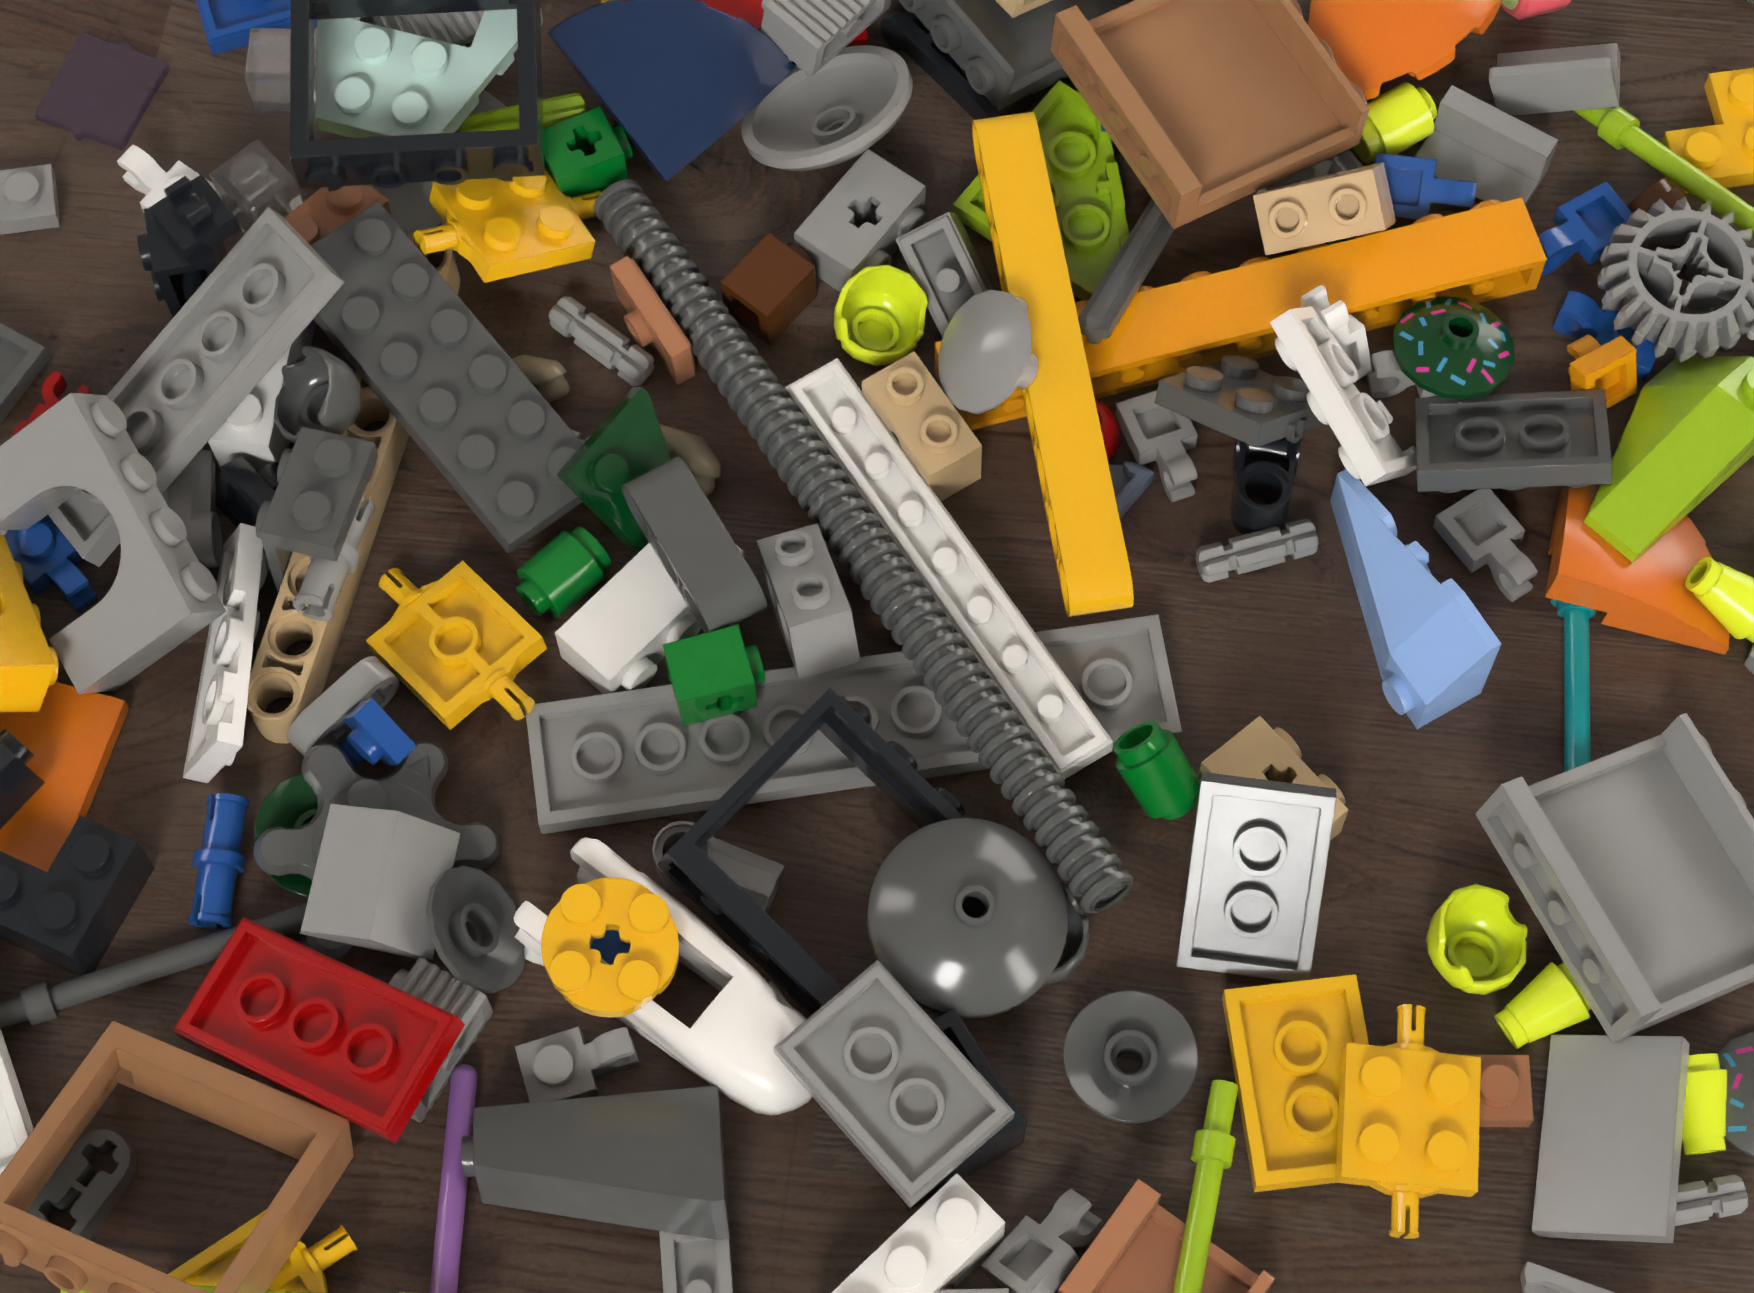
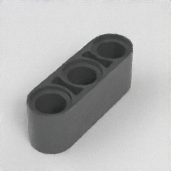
M677 456L621 485L631 513L704 633L733 626L767 608L765 596L755 575L681 457Z

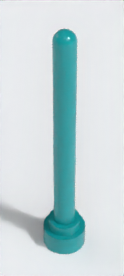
M1551 599V604L1557 607V615L1564 618V772L1591 762L1590 618L1595 616L1596 610Z

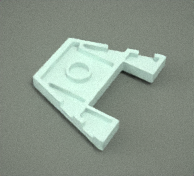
M540 8L541 26H542V24H543V16H542V11H541V8ZM517 9L484 11L471 47H464L360 21L361 17L317 20L316 120L319 129L350 138L455 133L479 104V94L496 74L502 76L515 60L513 53L518 49Z

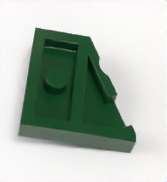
M643 387L631 388L557 474L576 496L635 555L649 541L631 513L621 485L671 460L649 393Z

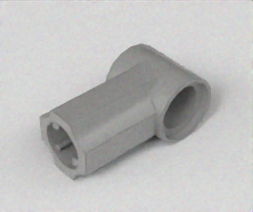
M201 449L165 490L162 496L168 507L182 519L187 530L186 539L199 563L206 568L220 567L223 550L220 520L215 511L216 459L212 451Z
M677 821L669 823L654 838L652 853L657 877L665 887L674 892L685 893L657 864L665 853L695 824L693 822ZM712 837L701 850L757 905L768 913L779 889L785 866Z

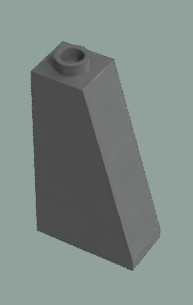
M718 1086L473 1108V1135L462 1136L461 1140L462 1165L465 1177H476L483 1204L714 1240L730 1239L724 1131Z

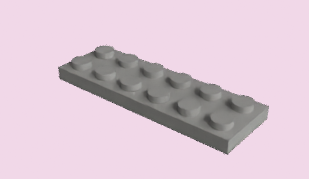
M270 207L262 213L107 394L109 400L113 401L123 412L127 421L126 431L137 451L154 468L157 476L156 485L161 494L172 484L345 283L290 223ZM85 490L78 492L48 514L82 559L98 567L103 564L120 544L119 533L112 515L97 497Z

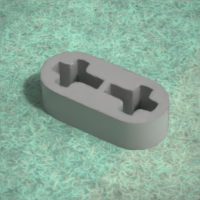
M368 656L360 660L296 717L288 730L287 740L303 756L313 746L321 743L338 746L353 731L343 718L361 701L371 698L383 709L397 692L399 678L375 656Z

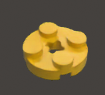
M614 877L599 878L585 884L573 885L562 894L561 900L551 910L545 922L541 939V954L544 967L555 989L574 1008L598 1017H621L640 1010L642 1005L652 1001L658 993L660 995L670 984L679 960V938L677 927L669 913V908L665 900L659 895L652 893L647 887L628 879ZM607 930L619 931L620 940L630 943L628 954H617L614 964L601 963L600 951L591 949L593 940L595 938H603Z

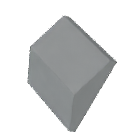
M330 804L300 934L413 959L421 957L428 962H432L435 946L429 934L426 913L429 891L441 873L453 869L461 833L400 811Z

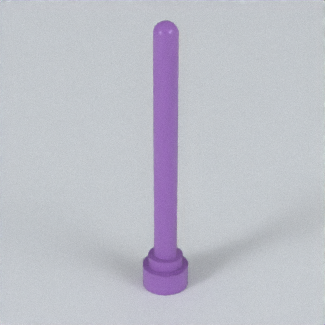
M468 1064L458 1065L451 1073L429 1293H457L468 1184V1177H465L463 1172L461 1140L462 1136H471L473 1132V1108H475L478 1080L475 1068Z

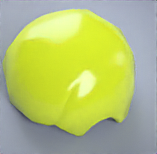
M891 265L865 267L850 278L840 292L834 310L836 338L841 341L842 348L853 359L873 366L893 364L914 351L924 334L928 305L926 293L912 275Z
M1479 884L1456 889L1432 916L1426 937L1428 954L1433 965L1452 987L1459 988L1467 993L1486 995L1507 987L1526 964L1527 941L1525 939L1528 928L1525 924L1517 922L1509 910V897L1501 890Z

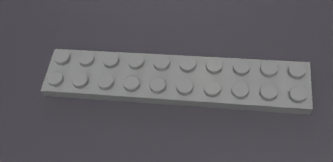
M1159 614L1035 632L1110 736L1113 745L1128 729L1146 721L1158 722L1161 729L1172 732L1176 741L1181 740L1182 729ZM902 651L860 657L859 663L800 680L795 667L764 671L766 681L755 684L758 707L684 727L672 685L534 704L529 714L526 713L538 824L541 834L709 810L830 687L855 708L861 705L871 719L869 725L887 743L895 741L902 745L918 764L916 771L923 778L986 770V768L978 760L980 753H975L968 747L967 740L969 737L961 736L956 729L957 722H953L947 717L945 712L947 706H941L937 703L935 691L929 690L924 684V676L916 673L913 668L914 660L907 659ZM818 730L746 804L876 785Z

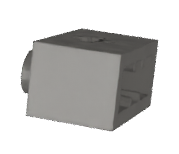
M867 149L794 232L795 244L801 247L813 260L816 277L841 292L846 282L863 268L891 265L892 255L899 248L895 239L927 223L926 186Z

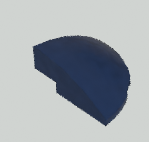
M610 0L586 8L566 18L547 31V34L615 124H618L624 130L625 134L656 175L665 181H668L724 135L795 68L783 51L754 26L739 17H733L723 11L707 6L704 2L696 0Z

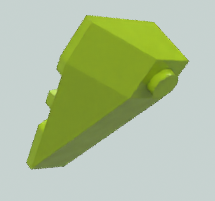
M1712 356L1706 360L1703 357H1690L1680 363L1677 357L1641 389L1633 406L1634 410L1617 443L1618 447L1612 458V484L1599 485L1584 519V523L1632 563L1754 455V358L1752 356Z

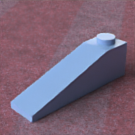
M1346 469L1339 472L1336 476L1330 502L1383 680L1382 689L1391 707L1400 715L1406 713L1416 729H1419L1481 694L1501 647V642L1466 593L1452 578L1440 584L1433 577L1427 565L1429 563L1427 551L1417 541L1404 546L1397 538V528L1391 513L1359 479L1354 478Z

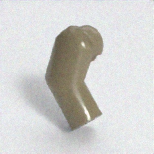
M529 355L511 358L548 403L568 395L570 385L563 375L567 370L559 361Z
M659 424L671 459L677 456L681 457L706 496L710 495L714 491L715 478L721 477V464L709 443L699 435Z

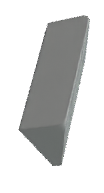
M947 212L895 239L913 278L926 293L928 299L927 307L942 338L954 314L974 295L994 290L957 213Z

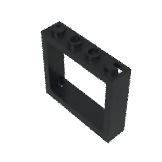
M291 0L290 160L300 189L327 187L330 192L336 191L343 186L375 185L380 188H396L404 183L432 181L443 185H456L469 179L497 178L513 182V177L545 175L540 0ZM517 9L520 129L314 140V20Z
M831 687L665 853L657 864L811 1016L843 990V988L711 860L701 848L818 730L920 829L939 821L964 818L963 816L965 815L962 804L954 795L939 786L934 789L916 771L918 769L916 760L902 745L895 741L887 743L869 725L871 719L861 705L855 708L843 696L840 697ZM969 897L962 901L963 911L969 917L978 918L985 911L984 904L977 898Z

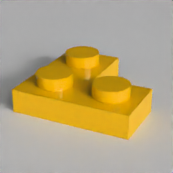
M1754 68L1709 73L1704 88L1715 125L1665 131L1661 143L1725 188L1754 185ZM1670 180L1674 187L1679 186L1672 180Z

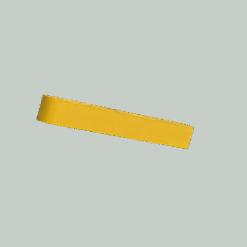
M1034 112L972 120L976 164L1002 292L1023 298L1028 306L1027 316L1031 323V352L1038 359V371L1032 384L1021 390L1065 610L1068 617L1131 608L1134 603L1131 571L1036 116Z

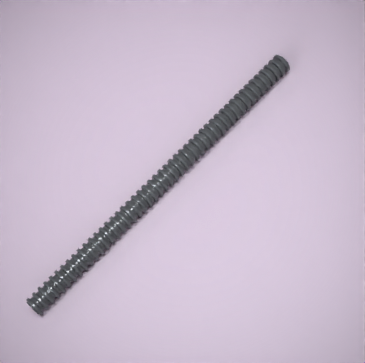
M625 179L608 186L596 199L593 207L594 214L603 222L605 230L612 235L615 244L622 249L624 257L633 258L691 343L693 354L698 357L699 364L708 371L711 381L718 385V391L727 398L730 408L737 412L739 421L747 426L749 435L757 440L758 448L767 455L770 465L777 469L779 478L787 483L791 495L798 499V505L802 510L808 512L810 522L818 524L823 539L829 541L828 544L831 552L839 556V563L844 569L849 571L852 582L860 585L862 596L867 600H871V609L874 613L881 615L883 626L888 630H892V639L895 643L903 645L902 652L904 656L909 660H914V670L919 675L924 676L925 686L929 690L935 691L937 703L941 706H947L945 709L946 715L951 721L957 722L956 729L958 733L963 737H969L967 745L970 750L980 753L978 756L980 764L986 769L991 768L989 772L990 778L994 783L1002 784L1001 794L1007 800H1014L1012 802V809L1018 816H1025L1023 825L1028 831L1036 832L1034 836L1036 844L1041 848H1048L1046 858L1052 864H1059L1057 874L1065 881L1071 880L1069 891L1075 897L1082 896L1080 906L1086 913H1098L1118 903L1126 896L1134 883V877L1131 872L1120 870L1122 860L1115 853L1109 854L1111 844L1104 837L1097 838L1099 828L1096 823L1086 821L1088 812L1083 806L1074 805L1076 803V795L1070 789H1063L1065 780L1060 774L1052 773L1053 763L1047 757H1041L1042 748L1037 742L1030 741L1031 732L1024 725L1018 726L1020 723L1019 715L1013 710H1008L1009 701L1002 694H997L998 686L990 678L986 679V669L980 663H975L976 655L971 649L964 648V638L957 632L953 633L954 624L947 617H943L941 606L936 602H932V593L927 588L922 587V579L919 575L911 572L909 561L901 557L899 547L895 543L890 542V535L887 530L880 527V521L877 516L869 513L870 510L867 502L859 498V491L854 485L849 484V478L843 470L839 469L837 460L833 456L828 455L827 446L818 440V434L815 429L808 426V420L805 415L798 412V406L795 401L788 398V392L785 387L778 383L775 373L768 369L765 359L758 355L755 345L748 341L747 334L739 328L735 317L729 314L728 307L719 300L718 293L709 286L708 279L700 273L698 265L690 260V254L681 246L678 237L671 233L670 226L662 219L660 212L652 206V201L643 193L640 184L635 180Z

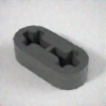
M98 1129L85 1134L68 1152L30 1205L28 1213L52 1223L47 1218L49 1213L55 1207L61 1211H66L80 1194V1197L70 1210V1214L77 1221L69 1231L90 1240L130 1186L137 1173L138 1160L134 1149L119 1133L109 1129ZM113 1148H116L112 1154L113 1159L118 1163L116 1170L112 1174L101 1170L95 1175L89 1185L85 1187L96 1170L89 1162L91 1157L96 1152L108 1155Z

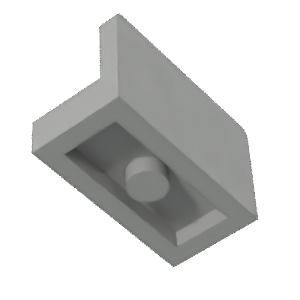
M1618 43L1497 54V67L1489 69V84L1496 108L1514 116L1619 107L1620 52Z
M1451 85L1440 102L1434 124V133L1426 138L1415 157L1437 159L1435 178L1477 182L1475 204L1487 200L1505 202L1522 197L1526 206L1548 172L1558 139Z

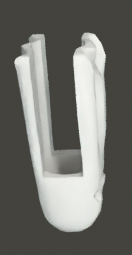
M587 837L580 839L570 851L572 860L580 865L577 873L578 883L585 884L599 878H623L637 882L647 887L652 893L659 895L665 900L669 913L677 927L679 938L678 961L720 991L691 1028H688L653 1000L642 1005L640 1010L615 1018L662 1049L711 1086H718V1090L726 1097L755 1113L779 1115L793 1111L808 1103L812 1096L774 1053V1047L805 1022L807 1018L786 1001L781 991L772 981L768 983L752 965L728 946L711 927L647 875L634 869L598 839ZM525 901L515 912L513 918L515 924L519 927L515 938L525 945L524 956L526 960L544 966L541 954V939L548 916L530 902ZM603 959L601 960V963L608 964Z

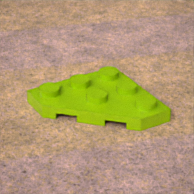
M1058 80L1032 112L1035 113L1072 292L1073 295L1081 300H1090L1129 236L1125 214V199L1118 163L1115 162L1110 136L1106 131H1101V123L1082 95ZM978 174L953 203V213H957L963 224L992 242Z

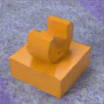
M1585 335L1567 345V351L1576 359L1570 363L1568 368L1571 391L1605 389L1607 409L1637 393L1636 348L1623 336H1619L1601 346L1594 337Z

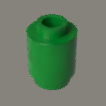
M578 526L570 534L562 531L517 569L518 577L522 583L516 587V591L524 603L536 615L542 616L547 611L552 616L559 618L604 579L602 572L611 565V560L601 544L583 527Z
M1146 721L1128 729L1116 740L1113 745V751L1117 755L1115 766L1147 817L1174 820L1187 814L1196 805V797L1199 794L1201 780L1171 731L1161 729L1156 721Z

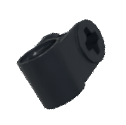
M1285 437L1259 447L1251 446L1236 439L1233 458L1235 476L1230 514L1231 522L1242 535L1278 526L1280 530L1283 528L1293 491L1301 439L1297 443H1291ZM1262 496L1268 498L1273 503L1270 505H1260L1254 503L1249 498Z

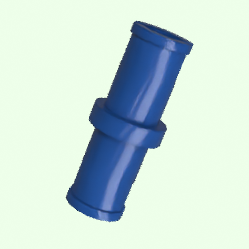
M216 793V795L209 794L207 796L206 803L208 806L201 849L195 850L193 854L192 866L198 869L192 911L188 920L190 925L208 930H222L232 926L231 914L237 875L245 871L246 857L240 853L246 813L250 803L248 799L238 795Z

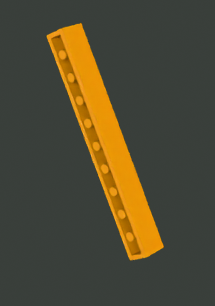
M1521 197L1505 202L1487 200L1475 205L1469 211L1448 216L1441 214L1427 215L1416 220L1412 225L1359 235L1354 239L1331 245L1322 243L1303 247L1295 254L1279 258H1253L1242 263L1238 268L1214 274L1207 271L1196 272L1186 276L1180 282L1157 288L1141 286L1109 338H1103L1099 344H1092L1087 341L1086 335L1081 334L1094 398L1098 399L1158 384L1159 380L1186 372V369L1189 367H1203L1222 361V358L1227 355L1244 356L1254 360L1278 354L1275 346V339L1278 336L1270 322L1289 309L1301 308V296L1319 285H1323L1326 288L1330 305L1339 300L1343 301L1348 314H1351L1365 326L1366 331L1397 324L1402 313L1421 300L1438 296L1466 298L1478 304L1534 290L1537 288L1547 258ZM1089 300L1075 302L1078 317ZM942 341L935 342V375L939 386L943 390L939 379L938 354ZM1016 388L1013 394L997 408L985 411L979 415L960 410L954 405L971 430L1027 416L1022 390Z

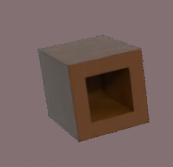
M768 233L721 281L723 303L728 307L729 314L735 317L737 322L770 346L817 297L814 262L798 245L794 243L785 245L775 236Z

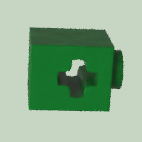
M600 106L543 129L544 168L562 194L575 197L595 191L602 192L613 183L628 179L625 160L633 157L629 141L624 130L618 124L612 127L609 125Z
M738 625L662 644L667 671L683 727L758 707L755 684L766 681L757 645L753 644L744 647Z

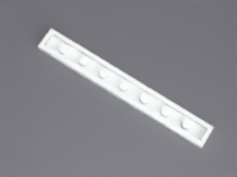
M836 358L786 386L788 398L795 401L798 406V412L805 415L808 420V426L815 429L818 434V440L827 446L828 455L833 456L837 460L839 469L847 474L849 484L857 488L859 498L865 500L869 505V513L877 516L880 521V527L889 533L890 542L895 543L901 550V557L909 561L911 572H915L922 579V587L927 588L932 593V602H936L941 606L943 617H947L954 624L953 633L957 632L964 638V648L971 649L976 655L975 663H980L987 671L986 679L990 678L998 686L997 694H1002L1009 701L1008 710H1013L1019 715L1020 723L1018 726L1024 725L1031 732L1030 741L1037 742L1042 748L1041 757H1047L1054 765L1052 773H1058L1063 779H1066L1113 751V741L839 359Z

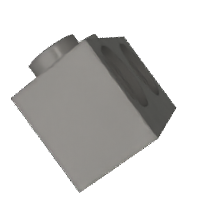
M818 524L756 540L767 594L799 680L859 663L860 656L852 611Z

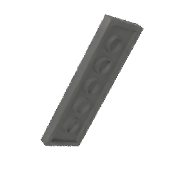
M379 202L310 245L345 281L313 320L508 554L582 503L576 494L557 476L560 470L583 445L582 442Z

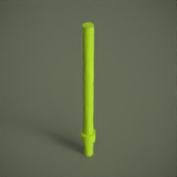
M1620 106L1613 109L1610 107L1574 110L1575 113L1597 127L1598 136L1617 150L1625 147L1679 186L1681 185L1684 190L1704 204L1711 201L1712 209L1721 216L1733 212V224L1741 230L1752 228V238H1754V207L1639 128V119Z
M1212 1081L1204 1127L1202 1130L1195 1132L1191 1160L1197 1163L1173 1293L1202 1292L1223 1170L1230 1168L1232 1165L1236 1139L1230 1135L1239 1086L1230 1081Z

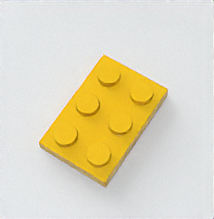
M1356 974L1224 990L1222 1002L1235 1081L1239 1086L1238 1099L1254 1192L1336 1183L1341 1049L1347 1042L1369 1045Z

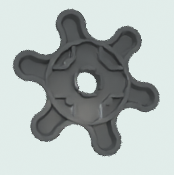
M427 741L414 743L417 747L399 763L393 773L385 778L370 779L356 772L347 754L340 747L334 744L321 743L313 746L306 752L301 765V773L305 782L313 789L317 796L318 808L316 815L308 824L300 828L275 827L267 829L256 840L253 854L259 868L269 875L301 874L313 880L330 804L400 811L461 833L453 868L463 865L481 870L486 869L496 861L500 853L501 844L499 836L494 829L485 823L454 824L445 820L438 813L435 805V792L439 784L446 777L448 758L444 751L436 744ZM306 935L307 943L311 949L333 959L347 954L353 947V945ZM435 948V950H434V955H433V956H435V955L438 954L437 951H436V948Z

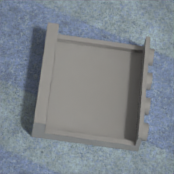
M1687 713L1679 715L1661 735L1530 786L1527 785L1522 776L1503 783L1475 813L1612 1043L1754 982V819L1748 811L1742 795L1734 789L1712 754L1709 743L1698 732Z

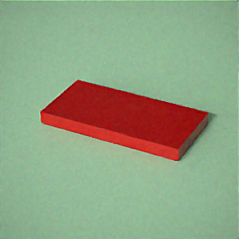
M243 917L173 1029V1032L182 1040L325 1110L346 1118L350 1122L396 1144L465 1024L458 1016Z

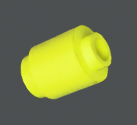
M1402 82L1368 102L1369 112L1359 145L1352 147V150L1362 162L1370 164L1375 161L1376 153L1397 155L1433 134L1437 108L1430 94L1422 87L1415 88L1408 82Z

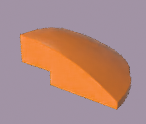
M1311 0L1308 26L1318 39H1323L1328 43L1334 54L1335 62L1350 83L1358 85L1364 93L1366 100L1379 96L1380 86L1383 82L1407 73L1418 80H1422L1451 63L1455 59L1456 44L1470 32L1482 35L1494 20L1502 0Z
M1600 484L1581 488L1560 486L1548 551L1552 558L1545 597L1602 611L1600 624L1725 655L1729 650L1730 633L1694 596V593L1685 587L1686 578L1693 566L1704 557L1712 558L1705 539L1692 520L1686 515L1632 563L1584 523V519Z

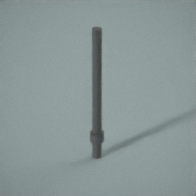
M307 903L252 921L288 937L300 933ZM237 926L50 985L48 980L22 987L20 988L21 995L0 1001V1028L3 1029L28 1020L34 1026L59 1018V1010L217 960Z

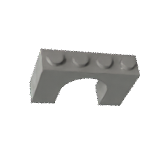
M69 393L0 446V530H27L69 498L83 490L97 497L108 509L116 524L121 546L120 565L116 579L109 592L99 603L52 636L49 641L78 694L109 692L120 688L221 616L226 610L216 594L217 584L213 575L204 565L199 563L186 539L187 530L182 519L168 507L158 489L154 468L144 456L139 454L126 431L127 421L123 412L113 401L109 400L107 395Z

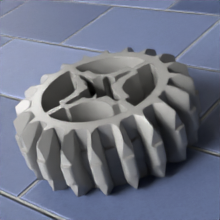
M1686 196L1677 200L1672 210L1661 198L1652 204L1648 213L1638 208L1637 211L1630 215L1626 224L1621 223L1620 226L1615 228L1610 238L1611 244L1605 247L1600 257V265L1604 268L1601 269L1597 277V287L1606 290L1602 299V310L1619 311L1613 321L1614 331L1631 327L1635 331L1631 339L1632 346L1635 347L1642 344L1645 339L1655 343L1653 348L1655 358L1663 356L1667 348L1670 347L1675 349L1680 363L1688 360L1694 349L1706 360L1714 356L1719 346L1725 350L1735 346L1741 337L1740 334L1744 335L1754 324V248L1747 247L1752 239V228L1736 232L1731 227L1734 222L1733 212L1723 215L1719 219L1711 215V201L1702 204L1699 211L1691 210ZM1674 245L1682 247L1671 250L1661 248L1660 246ZM1685 264L1687 268L1683 279L1687 280L1688 284L1682 295H1680L1679 291L1683 280L1677 276ZM1710 307L1718 309L1705 314L1683 313L1689 309H1700L1707 312Z

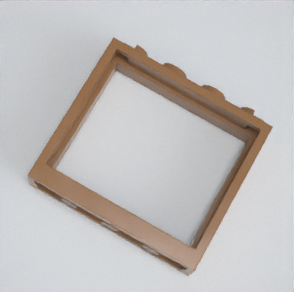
M112 1021L0 1175V1254H2L4 1264L17 1267L22 1263L44 1273L52 1284L68 1293H79L81 1290L87 1293H209L26 1212L113 1089L120 1083L299 1160L212 1292L266 1293L354 1157L349 1120Z

